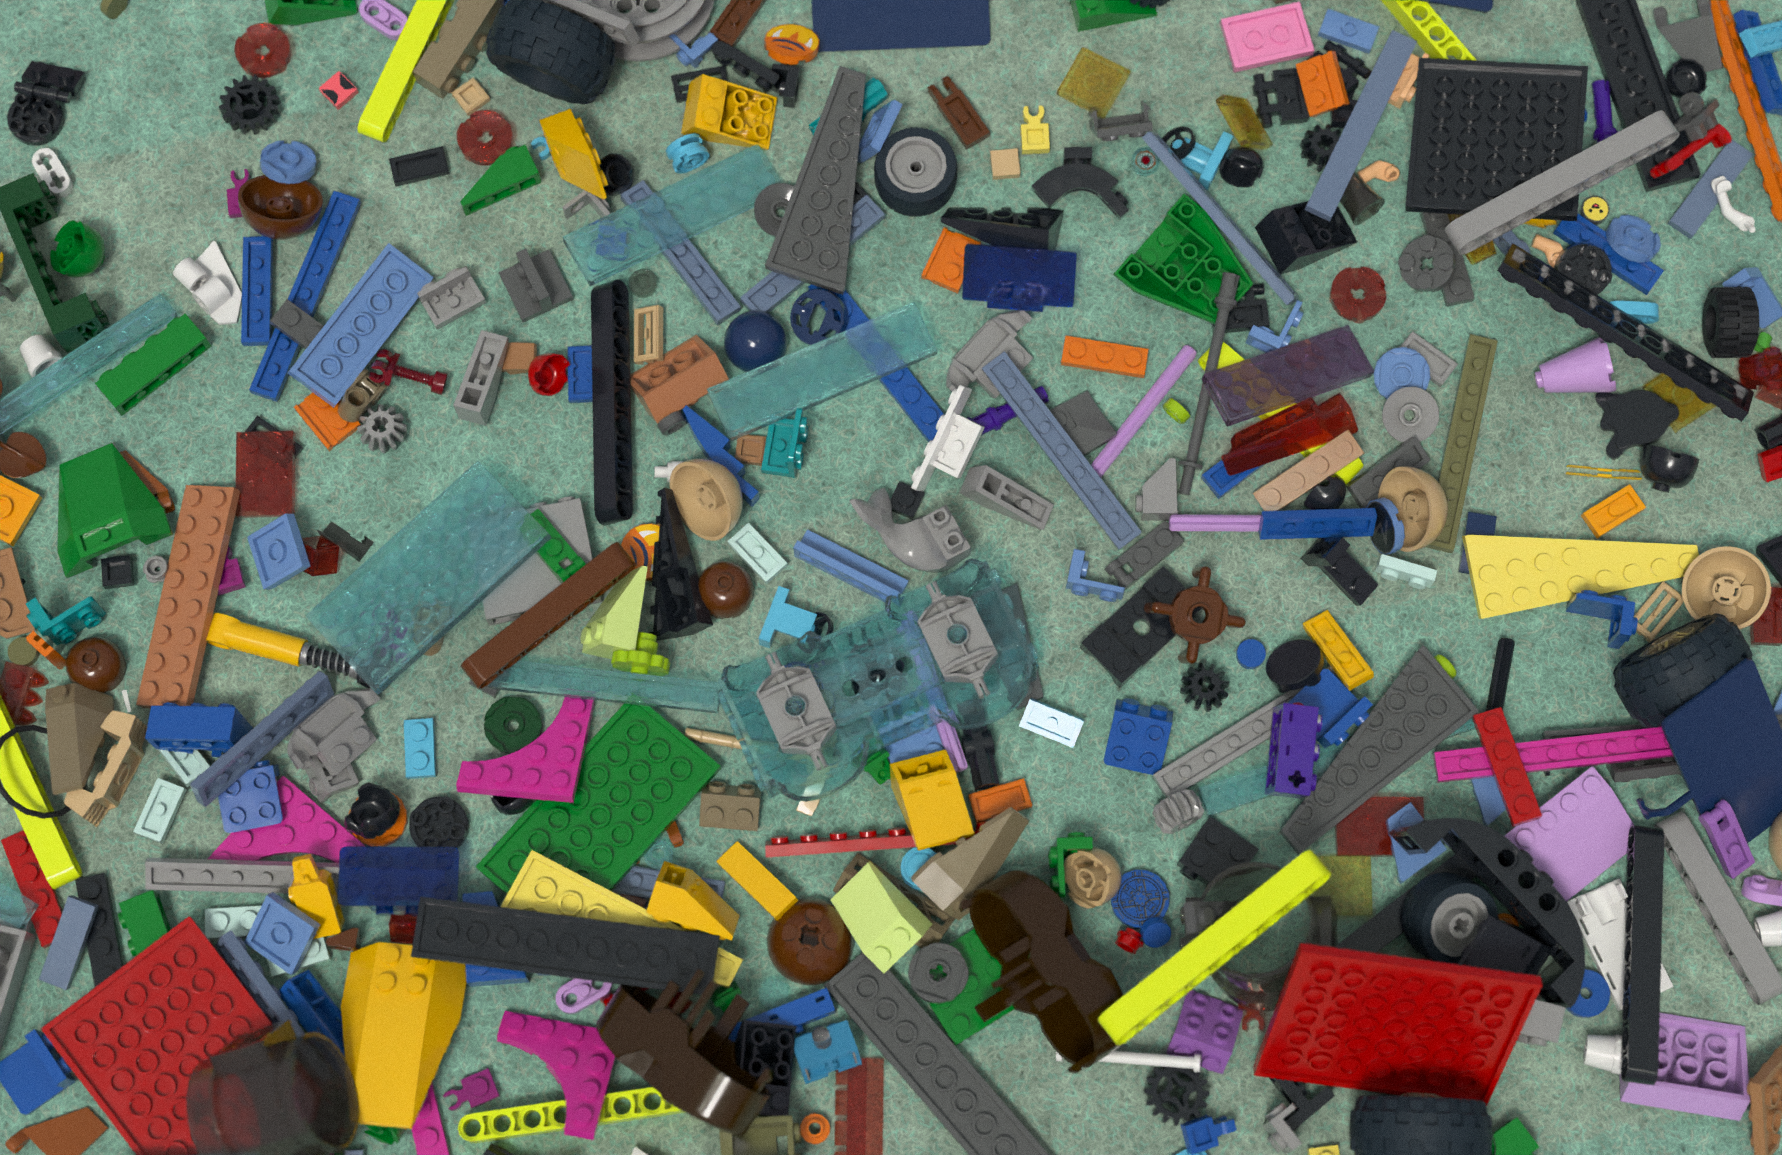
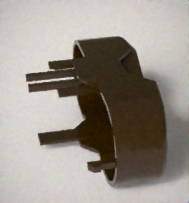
M1008 871L976 890L970 900L965 898L959 903L960 912L969 908L971 921L977 936L990 956L996 958L1001 965L1000 978L991 983L994 989L1000 987L1002 990L974 1007L983 1022L991 1019L1011 1005L1016 1011L1035 1016L1040 1022L1041 1031L1052 1047L1063 1059L1072 1064L1068 1071L1074 1074L1079 1073L1083 1070L1082 1068L1092 1066L1122 1046L1116 1045L1098 1022V1019L1105 1010L1122 998L1124 994L1111 968L1090 957L1074 933L1069 907L1043 880L1027 871Z
M697 969L673 1008L669 1007L668 1004L680 987L673 980L669 981L659 999L641 990L642 987L620 984L596 1022V1030L600 1038L615 1058L661 1094L662 1100L722 1131L737 1136L745 1135L771 1096L765 1084L767 1082L770 1083L773 1078L772 1071L765 1068L757 1080L735 1063L734 1042L729 1038V1035L750 1003L739 994H736L716 1027L711 1026L716 1016L706 1010L696 1027L693 1028V1023L718 986L717 982L711 980L686 1019L682 1017L679 1013L705 973L702 970Z

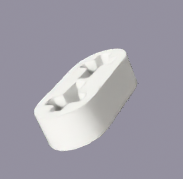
M48 148L36 151L32 157V163L41 180L46 181L50 191L54 193L56 198L68 196L73 189V183L57 155ZM47 157L52 166L50 170H47L45 165H43L42 159ZM55 176H58L62 182L63 187L60 189L56 187V183L53 180Z

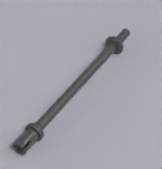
M1222 273L1219 295L1214 300L1218 313L1186 460L1178 462V466L1184 467L1179 494L1190 496L1195 470H1202L1203 467L1197 463L1229 311L1236 308L1237 305L1235 296L1241 276L1233 273Z

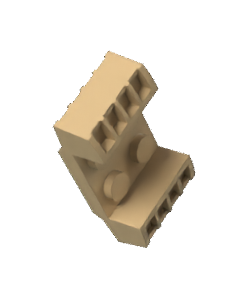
M112 710L100 728L119 742L110 749L107 757L109 762L104 771H100L97 774L93 784L95 787L93 792L79 789L67 792L64 804L96 827L99 826L109 810L118 807L145 755L142 746L145 741L147 726L135 715Z

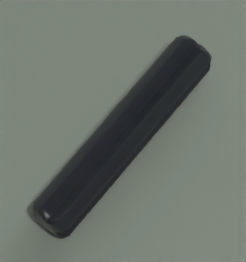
M1501 638L1498 641L1486 711L1499 707L1503 710L1515 641L1512 639Z

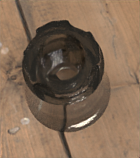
M1354 171L1340 203L1347 211L1353 224L1360 225L1373 217L1382 208L1385 200L1372 190Z

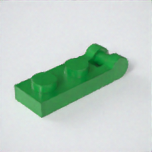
M539 509L515 525L516 530L561 584L586 565L583 559L575 553ZM568 559L571 565L565 569L562 568L560 564Z

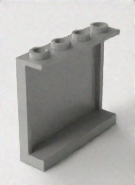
M564 497L559 499L558 503L547 505L545 502L532 504L529 509L519 510L517 508H510L502 511L500 515L490 516V514H481L475 516L474 520L467 521L485 617L489 626L515 621L561 585V582L516 530L515 525L535 510L539 509L586 564L593 559L580 498ZM568 559L560 564L564 569L571 565ZM601 596L591 604L601 603Z

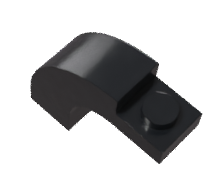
M1067 164L1045 173L1031 186V190L1049 209L1069 193L1086 191L1096 195L1119 220L1129 211L1126 207L1129 203L1125 197L1118 191L1115 194L1111 191L1117 186L1118 181L1108 172L1092 165Z

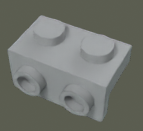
M467 266L451 270L445 278L438 282L427 283L417 293L421 304L437 330L486 303Z
M1283 1103L1278 1105L1265 1116L1268 1122L1263 1125L1270 1135L1267 1138L1270 1145L1276 1152L1282 1151L1285 1155L1302 1144L1283 1120L1284 1117L1296 1109L1293 1103L1287 1107Z

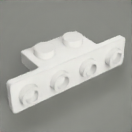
M959 385L958 389L952 391L948 400L950 406L946 414H943L937 422L936 430L938 431L935 438L929 441L924 450V456L926 457L922 465L918 466L913 473L912 489L924 492L935 467L956 478H961L985 428L961 416L962 410L971 394V388Z

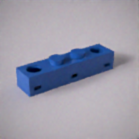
M307 970L286 981L279 990L281 999L296 1014L298 1021L347 1084L341 1011L312 973Z
M824 988L746 1020L796 1026L795 1035L804 1031L803 1026L836 1013L827 988ZM741 1022L737 1023L729 1035L733 1042H735Z

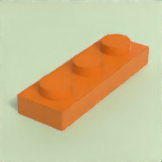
M1065 335L1061 365L1144 378L1149 349Z

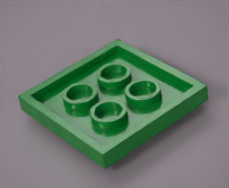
M975 929L948 944L956 948L965 959L968 968V979L964 990L951 1002L942 1004L928 1002L955 1046L1015 1010L1011 1005L991 1019L983 1022L974 1008L1002 990L1000 987L994 989L991 983L1000 978L1001 965L996 958L990 956L977 936ZM940 965L929 972V974L934 976L933 980L938 982L940 978H946L947 976Z

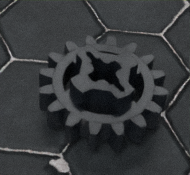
M243 75L242 82H238L234 78L232 80L234 84L232 88L229 86L224 87L227 95H220L219 98L222 105L219 106V109L224 114L222 117L225 123H230L232 130L235 131L240 127L242 134L245 135L248 129H251L255 135L259 127L265 131L268 130L267 122L275 124L276 120L273 114H280L281 111L277 105L281 101L279 96L276 95L275 87L270 86L266 78L260 83L257 75H254L252 80H248L247 76ZM265 97H267V107L263 105ZM234 102L237 104L236 107L234 108L235 113H233V109H232Z
M1155 1067L1152 1071L1156 1077H1147L1146 1079L1151 1088L1143 1091V1094L1150 1095L1151 1097L1145 1105H1153L1155 1107L1151 1115L1154 1117L1160 1113L1163 1115L1161 1123L1165 1124L1170 1118L1172 1119L1173 1126H1178L1180 1119H1183L1184 1123L1190 1121V1115L1199 1118L1201 1115L1197 1108L1205 1109L1207 1104L1202 1101V1098L1210 1095V1092L1202 1090V1087L1208 1081L1207 1079H1198L1201 1071L1192 1072L1188 1068L1163 1067V1071ZM1175 1073L1183 1074L1191 1081L1185 1082L1179 1079ZM1164 1077L1166 1086L1163 1092L1157 1094L1158 1083ZM1172 1084L1177 1089L1182 1088L1184 1093L1180 1096V1100L1176 1096L1171 1097L1169 1095V1092L1173 1090ZM1196 1092L1195 1102L1189 1109L1187 1102L1189 1095ZM1167 1103L1175 1107L1177 1113L1166 1110L1162 1105Z

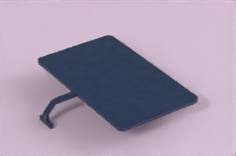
M812 0L813 32L819 39L818 52L986 46L990 42L989 0Z
M1746 658L1662 721L1661 728L1688 791L1666 808L1652 810L1639 797L1636 801L1646 820H1649L1651 817L1670 815L1691 799L1700 816L1706 811L1711 812L1715 809L1714 805L1723 799L1732 807L1748 844L1769 828L1782 811V729L1755 662ZM1720 819L1717 822L1718 825L1723 821V819Z

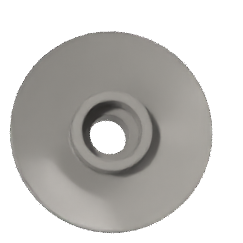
M1405 387L1395 391L1388 397L1383 406L1382 421L1386 431L1397 441L1404 443L1409 438L1416 437L1418 442L1427 439L1436 429L1439 421V409L1435 399L1427 391L1417 387ZM1407 410H1411L1414 414L1413 419L1410 421L1404 418V413Z

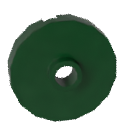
M509 696L501 698L491 705L484 719V732L492 747L506 754L516 752L536 740L541 735L543 727L541 715L535 705L522 697ZM511 722L519 724L518 728L514 731L508 729Z

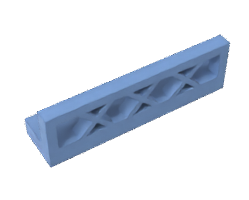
M808 529L801 542L797 540L793 547L794 557L893 607L897 606L909 583V580Z

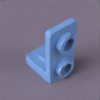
M710 32L705 37L698 38L693 43L692 48L689 49L675 34L669 36L680 47V50L676 53L678 60L685 67L690 64L694 69L703 60L702 56L712 49L715 42H718V39Z
M1758 267L1744 268L1722 283L1724 287H1750L1758 303L1760 328H1766L1782 317V306Z
M1297 300L1279 337L1274 335V332L1267 327L1253 325L1246 344L1275 358L1279 350L1285 352L1292 336L1288 335L1291 326L1297 328L1304 314L1299 311L1303 302Z
M1074 549L1066 589H1071V593L1078 596H1088V593L1100 595L1099 598L1108 602H1116V599L1122 600L1124 587L1080 578H1086L1089 561L1084 560L1085 551Z

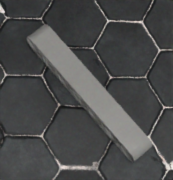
M1680 811L1655 824L1654 827L1664 830L1665 851L1753 1002L1761 1005L1782 994V978L1689 818Z

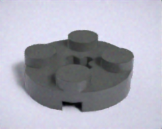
M1424 235L1409 243L1398 260L1401 276L1416 291H1439L1446 287L1455 275L1456 255L1444 240L1432 235ZM1433 258V269L1425 268L1422 270V262L1425 259Z
M933 943L923 947L914 954L909 965L908 977L912 990L922 1000L933 1004H942L953 1001L962 993L968 979V968L965 959L956 948L945 943ZM938 965L942 966L943 972L947 974L946 978H940L939 982L934 981V976L929 974L930 970L936 969Z

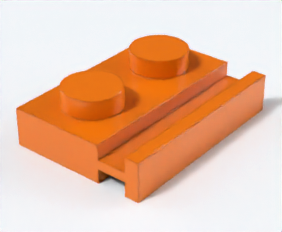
M1329 51L1324 55H1318L1296 64L1310 117H1317L1338 109V107L1350 104L1335 51Z
M944 227L922 272L921 278L932 281L934 284L958 294L979 251L981 242L957 232L948 231Z
M311 393L301 404L295 405L294 409L327 450L331 451L338 443L340 444L356 432L357 427L361 424L359 421L347 422L339 416L338 406L341 400L333 408L316 394Z

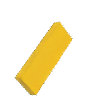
M1328 610L1303 623L1305 632L1319 647L1324 658L1349 691L1374 678L1372 669Z
M738 841L716 861L776 921L798 901L796 896Z

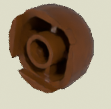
M720 561L713 563L702 572L699 578L701 598L709 609L710 615L715 618L738 617L748 610L753 601L754 586L751 576L742 566L735 562Z
M98 636L87 637L75 643L68 652L65 661L66 673L72 683L80 684L90 690L101 693L114 690L123 680L127 669L125 657L121 649L109 639Z

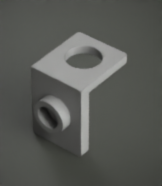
M585 190L562 207L564 215L568 220L590 204L609 228L614 225L612 214L609 212L611 208L607 201ZM578 202H580L575 208L572 209V207H573L575 204H577Z

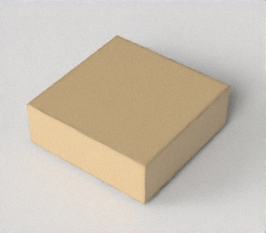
M474 77L451 93L452 97L468 116L491 101Z
M1018 148L990 151L992 180L1020 178Z

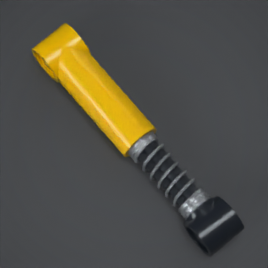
M214 613L206 638L208 644L226 650L235 649L297 667L312 664L314 668L319 666L321 670L327 668L329 672L335 671L336 674L343 673L344 676L349 675L350 678L356 679L359 685L366 688L373 687L377 691L385 690L393 666L392 661L380 656L366 654L363 658L355 655L352 658L348 657V653L345 656L341 655L340 651L333 653V649L329 652L326 651L325 647L323 649H318V645L313 647L312 644L308 643L307 639L244 623L234 617L220 613Z

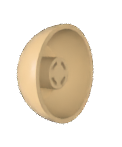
M709 459L687 460L678 464L673 469L670 476V489L673 490L681 520L697 536L706 540L715 541L726 536L737 524L743 506L742 491L732 472L722 464Z
M1405 466L1394 468L1388 472L1381 483L1378 499L1385 497L1392 501L1398 509L1399 513L1396 516L1398 521L1402 520L1405 533L1404 543L1400 550L1412 552L1422 549L1431 544L1440 535L1445 526L1448 515V503L1445 492L1433 476L1421 469Z
M1724 546L1707 550L1692 561L1683 577V601L1688 612L1695 620L1706 615L1719 613L1724 615L1729 622H1734L1739 630L1760 618L1770 600L1771 583L1766 568L1753 554L1737 547Z

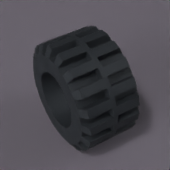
M1714 287L1708 293L1703 308L1702 332L1705 347L1712 358H1748L1753 353L1759 333V309L1755 294L1750 287Z

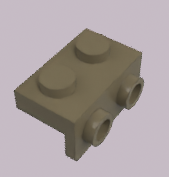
M721 781L709 782L701 792L699 826L758 831L762 789L755 788L754 785L747 783L729 786Z

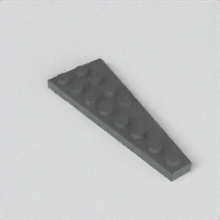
M843 66L838 68L765 263V269L841 295L844 294L846 285L866 74Z
M1424 645L1419 648L1371 711L1370 716L1361 724L1316 783L1315 791H1311L1310 796L1304 799L1281 829L1280 833L1298 855L1472 719L1473 715L1479 713V710Z

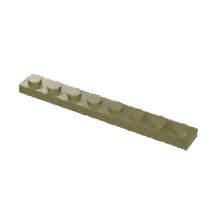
M1472 334L1468 337L1438 483L1443 488L1447 498L1448 515L1442 532L1426 548L1451 554L1454 551L1498 340Z

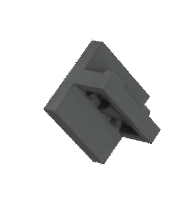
M526 248L516 252L518 263L498 272L523 323L574 300L549 249L531 258Z

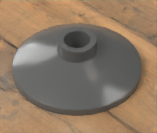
M786 183L769 185L756 198L754 204L756 222L764 232L776 237L783 218L778 217L776 211L778 209L786 210L794 189L793 185Z

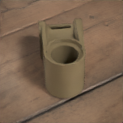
M365 368L346 390L338 406L339 416L347 422L359 421L360 416H364L368 408L374 406L381 399L389 386L373 382L369 378V370Z

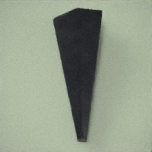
M668 488L659 490L657 495L661 498L660 516H656V524L660 527L659 542L654 543L652 586L656 588L655 605L650 607V614L654 615L653 632H649L657 636L656 641L694 635L713 625L709 609L701 598L699 576L673 490Z

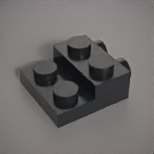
M1210 816L1177 866L1181 868L1180 873L1189 880L1195 881L1198 879L1206 885L1204 889L1214 897L1219 898L1223 896L1226 898L1259 849Z

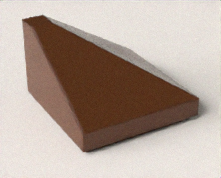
M351 928L327 938L326 944L331 949L356 951L361 947L359 928Z

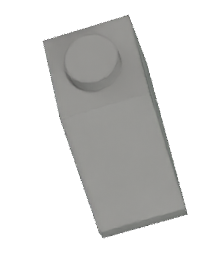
M1170 458L1142 486L1140 495L1135 496V511L1141 512V521H1169V517L1172 514L1178 513L1176 458Z

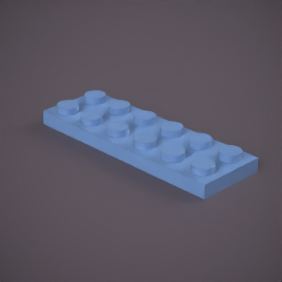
M388 243L288 371V374L334 408L346 390L353 384L358 375L419 298L417 293L421 291L424 285L431 282L434 277Z

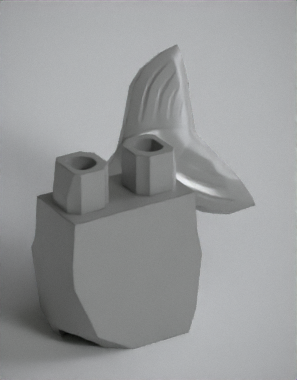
M885 488L874 491L868 502L861 499L849 500L860 518L881 534L891 553L911 568L933 573L944 572L971 555V547L947 505L908 523L895 524L892 519L891 500Z

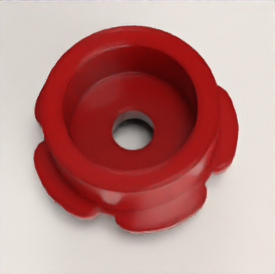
M1126 928L1125 931L1119 930L1117 932L1118 937L1115 944L1119 948L1131 954H1136L1139 947L1142 948L1144 946L1143 942L1140 941L1141 935L1137 931Z

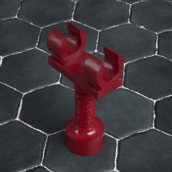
M386 349L377 352L376 356L385 357L388 362L384 363L376 360L372 364L371 368L379 369L383 372L382 375L370 372L369 378L373 382L381 383L384 381V385L390 386L393 377L400 376L404 379L414 380V382L428 384L432 393L442 395L448 376L447 373L436 371L433 375H427V373L413 371V369L410 370L407 367L402 368V366L398 365L400 354L395 353L393 355Z

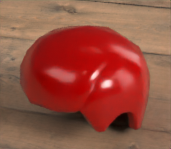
M544 353L536 356L528 368L529 385L533 391L544 396H553L559 393L568 381L566 368L570 366L569 361L562 354Z

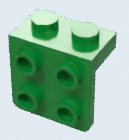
M1084 832L1068 833L1066 838H1056L1054 846H1050V851H1048L1049 868H1054L1055 876H1051L1050 888L1063 902L1065 899L1064 858L1078 853L1079 850H1093V838L1085 837Z

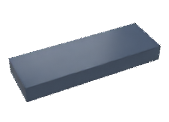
M73 895L68 896L39 980L64 990L70 989L99 905Z

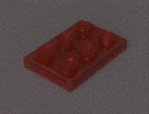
M294 431L236 432V488L240 490L235 513L237 518L281 517L286 513L295 515L296 433Z
M1371 797L1335 826L1336 857H1393L1391 838L1388 835L1385 821L1410 802L1424 819L1423 797Z

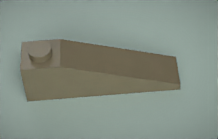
M77 683L46 689L45 713L51 785L54 795L84 788L95 764L93 759L98 748H102L105 742L103 737L105 731L100 727L106 717L114 710V699L112 696L90 690Z
M1009 807L981 825L979 833L970 839L965 840L962 837L955 842L957 847L942 856L939 852L932 856L910 878L943 912L960 920L970 911L968 908L960 912L959 903L965 898L970 900L976 890L993 881L1029 820L1017 810Z

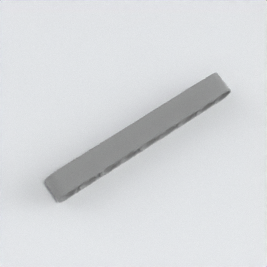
M1662 110L1657 111L1449 223L1444 231L1460 255L1467 254L1672 144L1680 134L1666 113Z

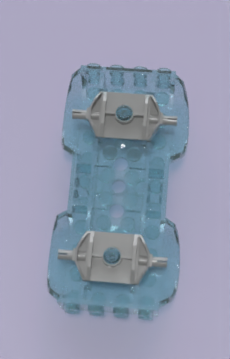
M971 558L952 573L905 594L886 597L885 610L824 637L808 631L793 643L762 658L738 666H731L730 664L724 667L721 678L718 679L721 689L716 690L725 714H731L727 717L737 741L743 739L739 744L748 765H755L751 767L760 792L766 790L769 798L782 794L795 801L822 799L833 795L851 784L862 773L867 763L868 755L943 721L957 729L981 728L998 721L1017 708L1024 700L1030 682L1036 680V669H1039L1037 660L1039 657L1032 643L1027 645L1024 636L1026 634L1025 627L1020 618H1014L1012 612L1014 606L1008 593L1002 594L1000 587L1002 582L995 568L990 569L987 561L982 562ZM903 657L909 658L913 662L912 669L906 673L899 672L896 668L897 661ZM873 670H883L886 673L884 680L881 682L871 681L869 675ZM854 681L859 685V692L855 696L849 697L842 692V687L846 682Z

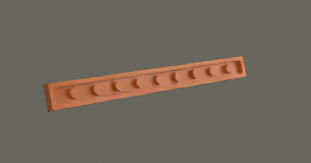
M1711 0L1718 44L1723 54L1721 58L1722 63L1729 72L1731 78L1730 88L1737 96L1739 102L1738 112L1742 119L1745 120L1748 129L1746 131L1747 139L1753 145L1756 153L1754 156L1755 163L1762 171L1764 177L1763 187L1771 198L1772 214L1775 219L1782 222V163L1764 109L1760 103V97L1752 79V73L1744 55V49L1739 34L1736 31V25L1728 1Z

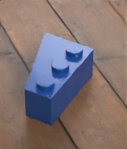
M163 703L162 706L151 705L145 739L158 750L193 754L194 749L212 751V757L219 758L222 753H226L244 735L248 734L253 727L238 709L231 704H219L218 707H210L201 703H192L190 706Z
M492 891L462 894L463 902L500 907ZM466 964V983L470 987L530 982L526 972Z

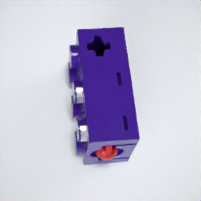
M1299 702L1293 704L1282 703L1273 707L1265 795L1299 799L1310 796L1311 791H1315L1317 776L1313 773V762L1318 761L1320 749L1319 744H1315L1316 732H1320L1322 728V715L1318 714L1319 707L1306 706ZM1289 776H1290V779H1291V780H1294V781H1295L1294 786H1293V782L1288 781V777H1289Z

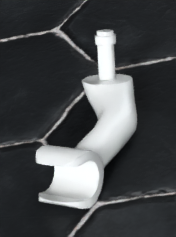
M1725 176L1712 180L1711 187L1717 196L1722 215L1740 230L1749 231L1750 233L1755 232L1756 228L1754 227L1753 217L1737 211L1729 202L1727 191L1732 189L1730 181L1726 180Z

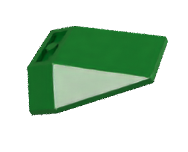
M1185 193L1167 212L1163 222L1135 254L1131 253L1114 273V276L1133 292L1212 324H1215L1218 313L1214 300L1219 295L1223 272L1241 276L1235 296L1237 303L1253 285L1250 277L1210 216Z
M110 443L59 465L57 552L65 577L69 578L93 568L92 558L133 541L140 540L145 545H149L173 535L165 509L114 444Z

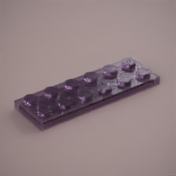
M1349 325L1205 373L1201 380L1228 427L1369 378L1374 373V370Z

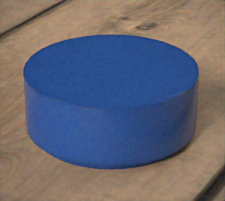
M1254 639L1243 641L1236 651V659L1245 669L1258 668L1266 657V650L1263 644Z
M1153 917L1143 923L1140 935L1147 946L1158 948L1169 941L1171 928L1163 918Z

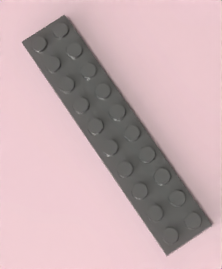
M862 952L824 985L831 996L968 1155H1049L889 969L883 973Z

